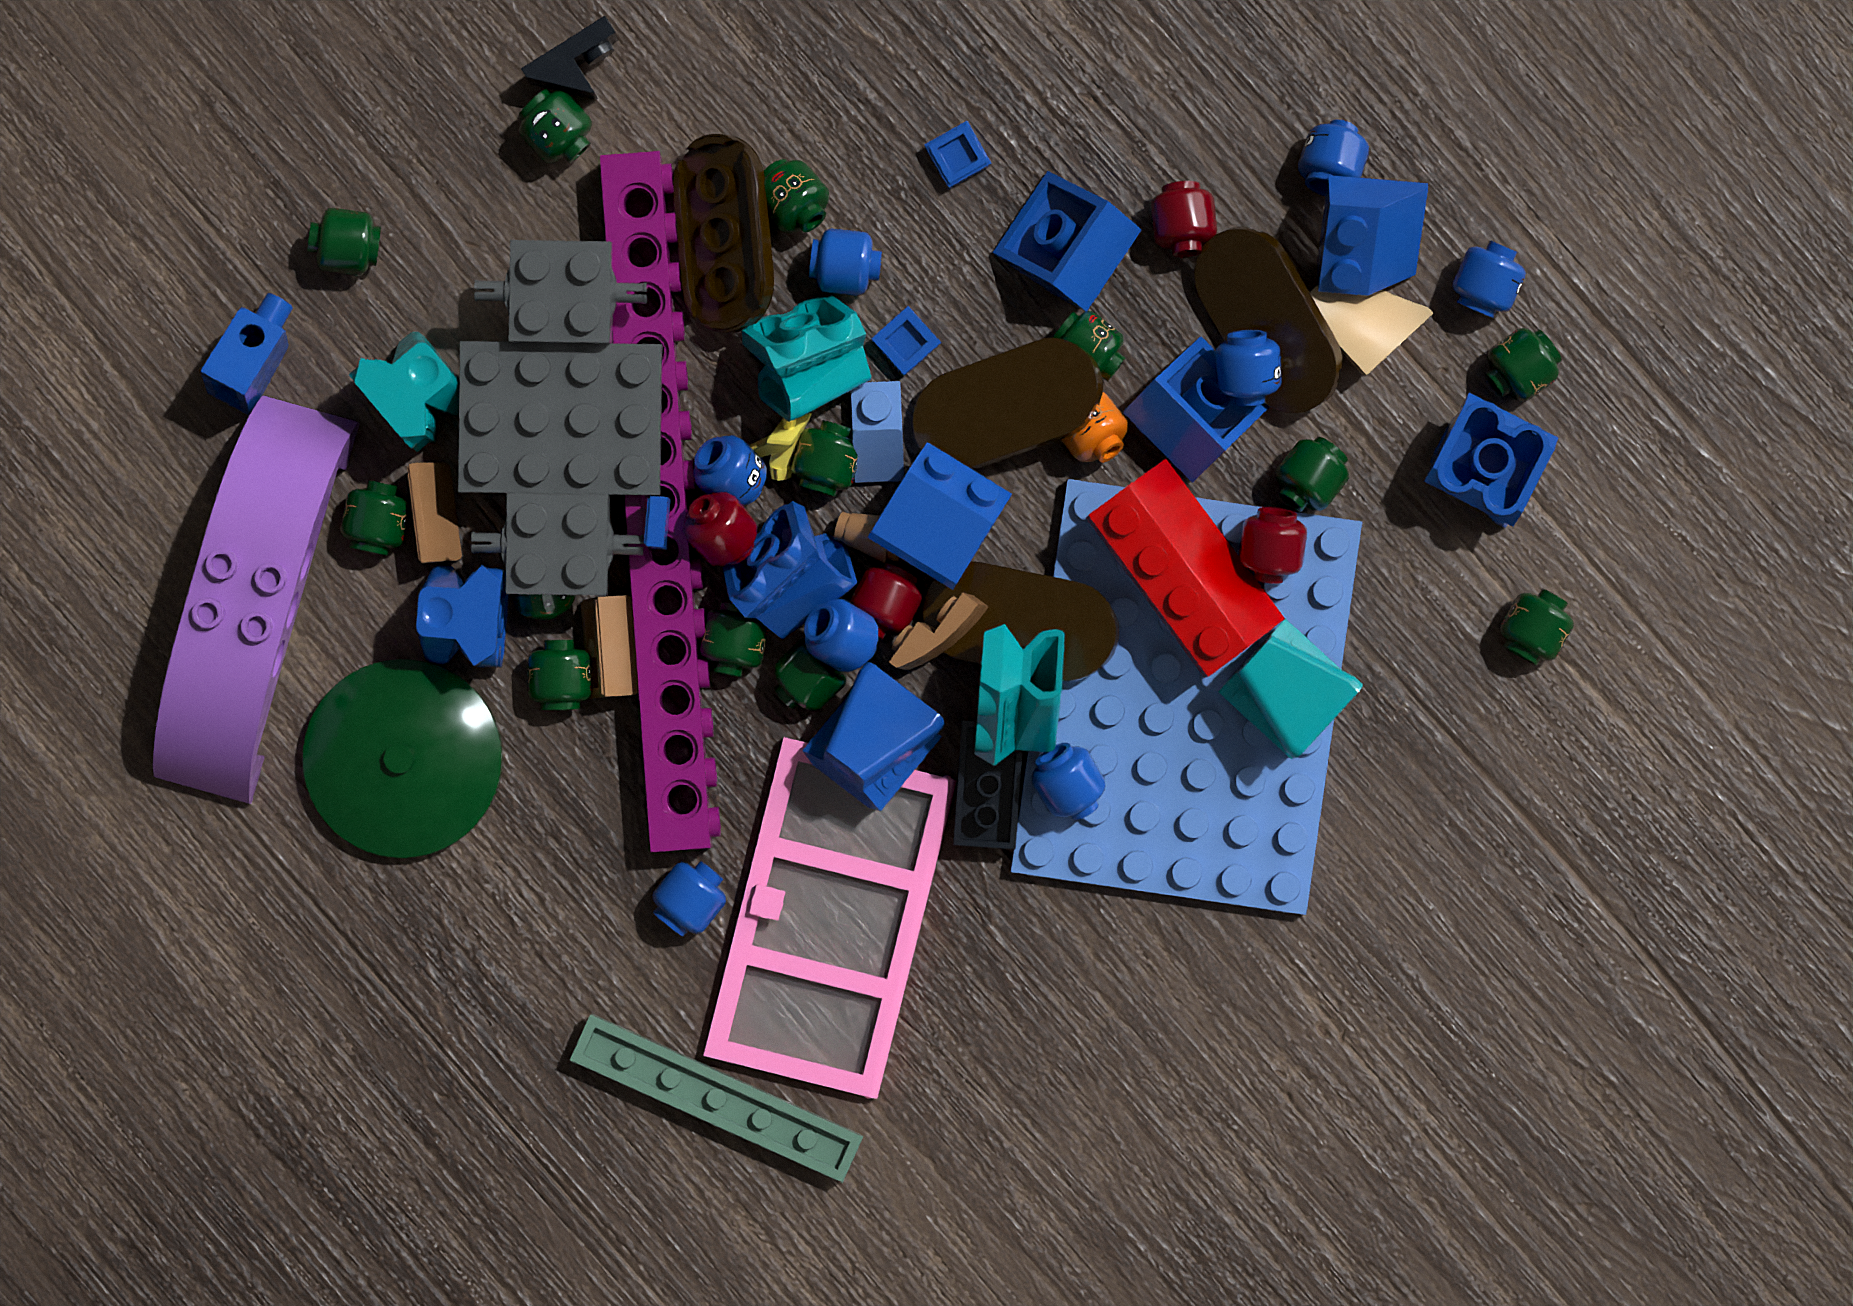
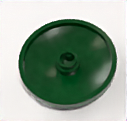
M395 659L373 663L354 671L339 681L325 695L314 711L307 728L303 746V771L306 786L311 800L323 820L334 832L352 845L364 851L386 857L408 858L432 854L461 840L478 825L491 807L500 785L503 770V748L499 728L482 696L468 682L452 671L432 663L411 659Z

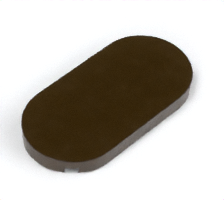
M707 134L694 140L685 149L689 151L685 154L683 160H678L673 172V204L676 215L682 295L689 312L693 317H698L700 322L705 324L703 326L711 331L736 333L756 324L763 317L771 303L774 291V270L764 186L765 176L757 153L747 142L731 135Z
M1238 226L1220 232L1206 242L1202 248V253L1198 255L1195 264V285L1203 305L1224 341H1227V335L1234 331L1261 330L1267 333L1268 339L1278 344L1281 355L1282 383L1276 392L1265 396V403L1268 406L1285 413H1302L1321 405L1333 395L1339 383L1337 380L1339 378V370L1342 369V353L1334 334L1282 245L1273 236L1263 231L1258 232L1254 229H1248L1250 227Z
M1044 338L946 372L933 379L918 397L913 413V430L916 441L921 450L928 442L974 470L1070 437L1087 426L1093 418L1091 415L1095 412L1096 406L1100 404L1103 394V380L1100 369L1094 358L1078 345L1064 339Z
M971 561L953 590L935 579L925 596L923 605L924 623L931 625L935 629L941 624L936 620L940 610L953 596L958 599L962 593L970 594L989 607L978 622L961 639L944 651L949 656L964 661L982 664L984 632L1003 624L1007 626L1022 649L1042 631L1061 630L1065 634L1062 681H1079L1096 673L1100 668L1102 669L1113 657L1119 641V622L1110 603L1097 589L1076 581Z

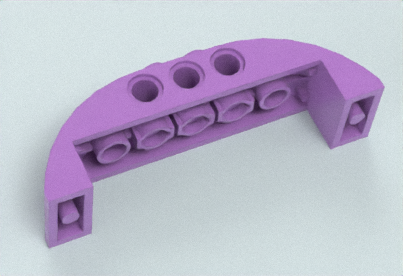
M267 396L260 398L249 415L229 460L211 512L172 649L155 731L153 750L154 777L248 804L252 803L265 757L257 754L337 470L338 468L342 470L347 469L359 422Z

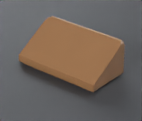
M444 462L409 464L407 471L419 561L425 565L459 561L462 553L450 465Z
M608 596L582 600L581 614L584 650L590 654L592 666V694L589 699L637 694L639 687L631 596Z

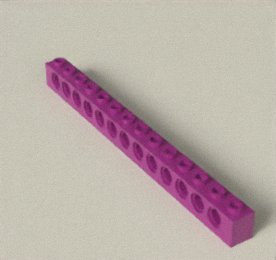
M660 151L600 155L606 241L612 242V269L617 283L647 282V291L656 293L661 300L659 310L650 317L637 315L634 312V303H617L613 313V343L643 344L646 341H657L664 347L662 392L667 395L668 405L661 415V439L669 442L672 453L670 459L661 465V488L672 491L675 496L674 508L669 513L667 538L675 540L679 547L677 559L673 563L663 566L654 562L651 555L652 549L646 547L645 544H628V547H644L643 556L629 555L650 852L713 847L712 837H721L719 807H710L708 788L717 787V769L715 757L706 758L705 738L714 737L712 708L702 707L701 688H710L709 662L705 658L699 659L698 639H701L705 633L704 608L695 609L694 589H703L701 559H692L691 544L687 541L683 532L684 519L689 511L687 490H695L696 484L693 478L694 461L684 460L683 441L692 440L690 410L681 411L679 391H688V373L686 361H677L676 342L685 341L683 312L673 311L672 292H681L679 262L670 263L669 243H676L678 241L675 213H666L665 194L674 193L672 163L663 164ZM637 193H645L653 199L651 212L642 218L632 217L626 211L629 198ZM641 242L651 243L657 249L655 261L647 267H637L630 262L632 248ZM627 292V294H640V293H642V292ZM625 495L627 535H645L647 501L650 495ZM666 587H674L682 595V606L672 615L661 614L655 606L657 593ZM670 636L681 638L686 646L684 659L675 665L665 664L660 659L658 651L661 642ZM672 686L685 688L690 697L688 708L678 715L668 713L662 704L664 692ZM677 735L687 737L693 745L691 759L681 765L671 762L666 755L668 741ZM679 785L691 787L697 796V804L688 814L677 813L669 802L670 793Z

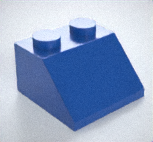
M1047 171L993 253L1055 296L1086 312L1128 252L1141 229L1109 201Z
M1328 175L1317 257L1318 292L1368 296L1416 275L1428 183Z
M1200 336L1158 375L1123 413L1171 461L1173 466L1193 483L1270 406L1266 403L1255 406H1240L1235 404V397L1222 394L1217 387L1215 350Z
M927 442L867 538L953 590L989 534L1012 493Z

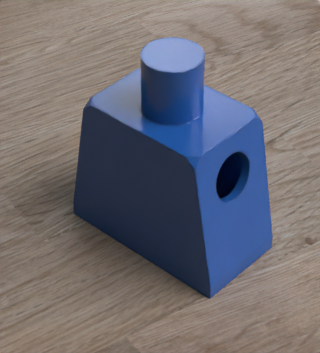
M267 293L256 313L243 307L238 310L200 371L208 394L247 415L251 414L289 346L286 331L282 329L293 309L288 302L276 295ZM253 342L261 343L257 347H247Z

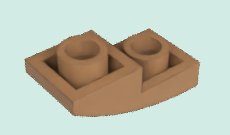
M962 593L958 599L953 596L946 602L937 616L936 620L941 623L937 629L929 624L917 622L914 628L908 625L899 634L892 646V650L896 653L889 663L896 668L910 670L930 661L961 639L978 622L989 607L970 594Z

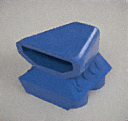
M1468 393L1456 416L1450 420L1430 459L1431 466L1424 482L1483 511L1494 523L1503 528H1506L1508 524L1514 526L1523 513L1555 449L1558 437L1497 407L1494 403L1487 402Z
M793 501L788 505L779 507L768 517L761 531L757 534L754 547L747 558L740 563L723 567L731 602L745 618H757L781 639L786 638L805 624L808 615L815 607L825 604L830 600L839 599L857 584L847 546L843 542L836 541L833 536L826 533L814 536L805 507Z
M447 565L433 567L419 592L416 622L418 637L427 662L440 665L447 664L460 648L464 656L474 666L482 668L502 667L505 654L509 594H506V571L504 569L487 568L481 565L463 583L454 567Z
M866 662L859 670L849 695L802 751L813 766L868 808L882 811L942 737L938 733L944 726V719L939 713L876 665Z

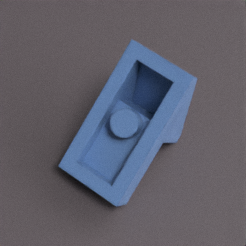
M900 381L866 382L851 390L853 447L858 456L855 483L902 481L904 478Z

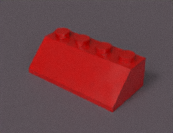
M1167 459L1129 484L1086 517L1087 521L1204 678L1209 677L1285 619L1258 581L1253 578L1254 576L1249 569L1240 563L1238 554Z

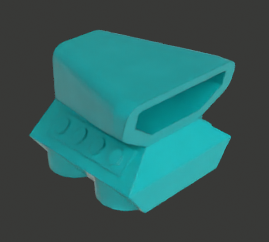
M832 295L801 302L792 311L785 314L762 317L756 324L742 330V344L765 365L758 374L759 397L761 401L788 422L808 414L871 380V373L863 348L866 332L854 310Z
M411 332L399 342L392 364L378 359L368 360L360 358L358 367L349 374L354 383L396 433L416 452L428 443L436 442L437 419L434 410L459 417L460 378L430 342L419 332Z
M1285 618L1218 692L1289 758L1293 759L1299 757L1361 690L1363 684L1355 676L1341 670Z
M1005 624L984 632L975 755L992 765H996L1014 750L1050 752L1055 749L1062 693L1065 639L1063 631H1042L1024 649H1022Z

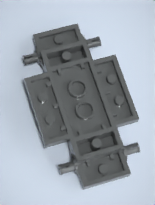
M510 240V267L505 281L475 280L474 289L494 290V292H474L475 301H505V306L509 313L510 342L460 341L458 492L507 493V519L502 533L472 532L471 541H490L491 544H471L472 554L502 553L506 566V594L608 595V569L613 555L643 556L644 547L624 546V544H644L643 534L614 535L610 524V494L660 495L662 344L612 343L613 313L617 303L647 304V295L627 294V292H647V282L617 283L612 269L611 241Z

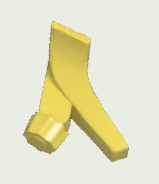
M808 413L790 422L783 418L771 435L749 445L760 457L771 455L769 460L771 479L780 481L791 478V460L800 435L811 418L812 413Z

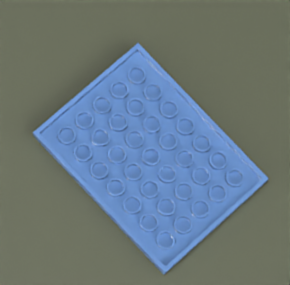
M1067 479L1053 577L1084 583L1097 589L1110 603L1112 610L1116 614L1119 622V641L1113 657L1102 669L1100 668L1096 673L1079 681H1062L1056 745L1068 742L1071 746H1080L1087 749L1104 777L1105 791L1097 800L1098 808L1085 818L1073 820L1071 816L1056 817L1050 814L1032 784V773L1037 767L1035 761L1043 752L1028 751L1017 823L1016 849L1013 851L1011 872L1306 915L1334 720L1299 757L1289 758L1218 692L1278 625L1212 675L1204 678L1086 519L1090 513L1125 487ZM1196 498L1239 556L1244 521L1249 516L1256 515L1258 509L1262 507ZM1296 512L1298 514L1297 520L1306 526L1308 532L1304 562L1301 570L1295 574L1284 576L1283 583L1272 584L1260 581L1258 583L1284 618L1341 669L1362 521Z

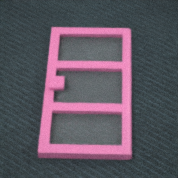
M784 737L704 1056L862 1095L867 1099H877L957 780H953L947 775L941 777L914 770L882 811H878L865 806L813 766L802 751L808 743Z

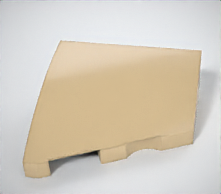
M1317 285L1310 292L1334 334L1341 352L1364 377L1434 314L1426 306L1384 290L1366 296L1318 292Z

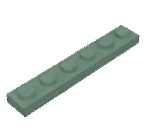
M592 1013L570 1058L571 1061L842 1183L863 1139V1135Z

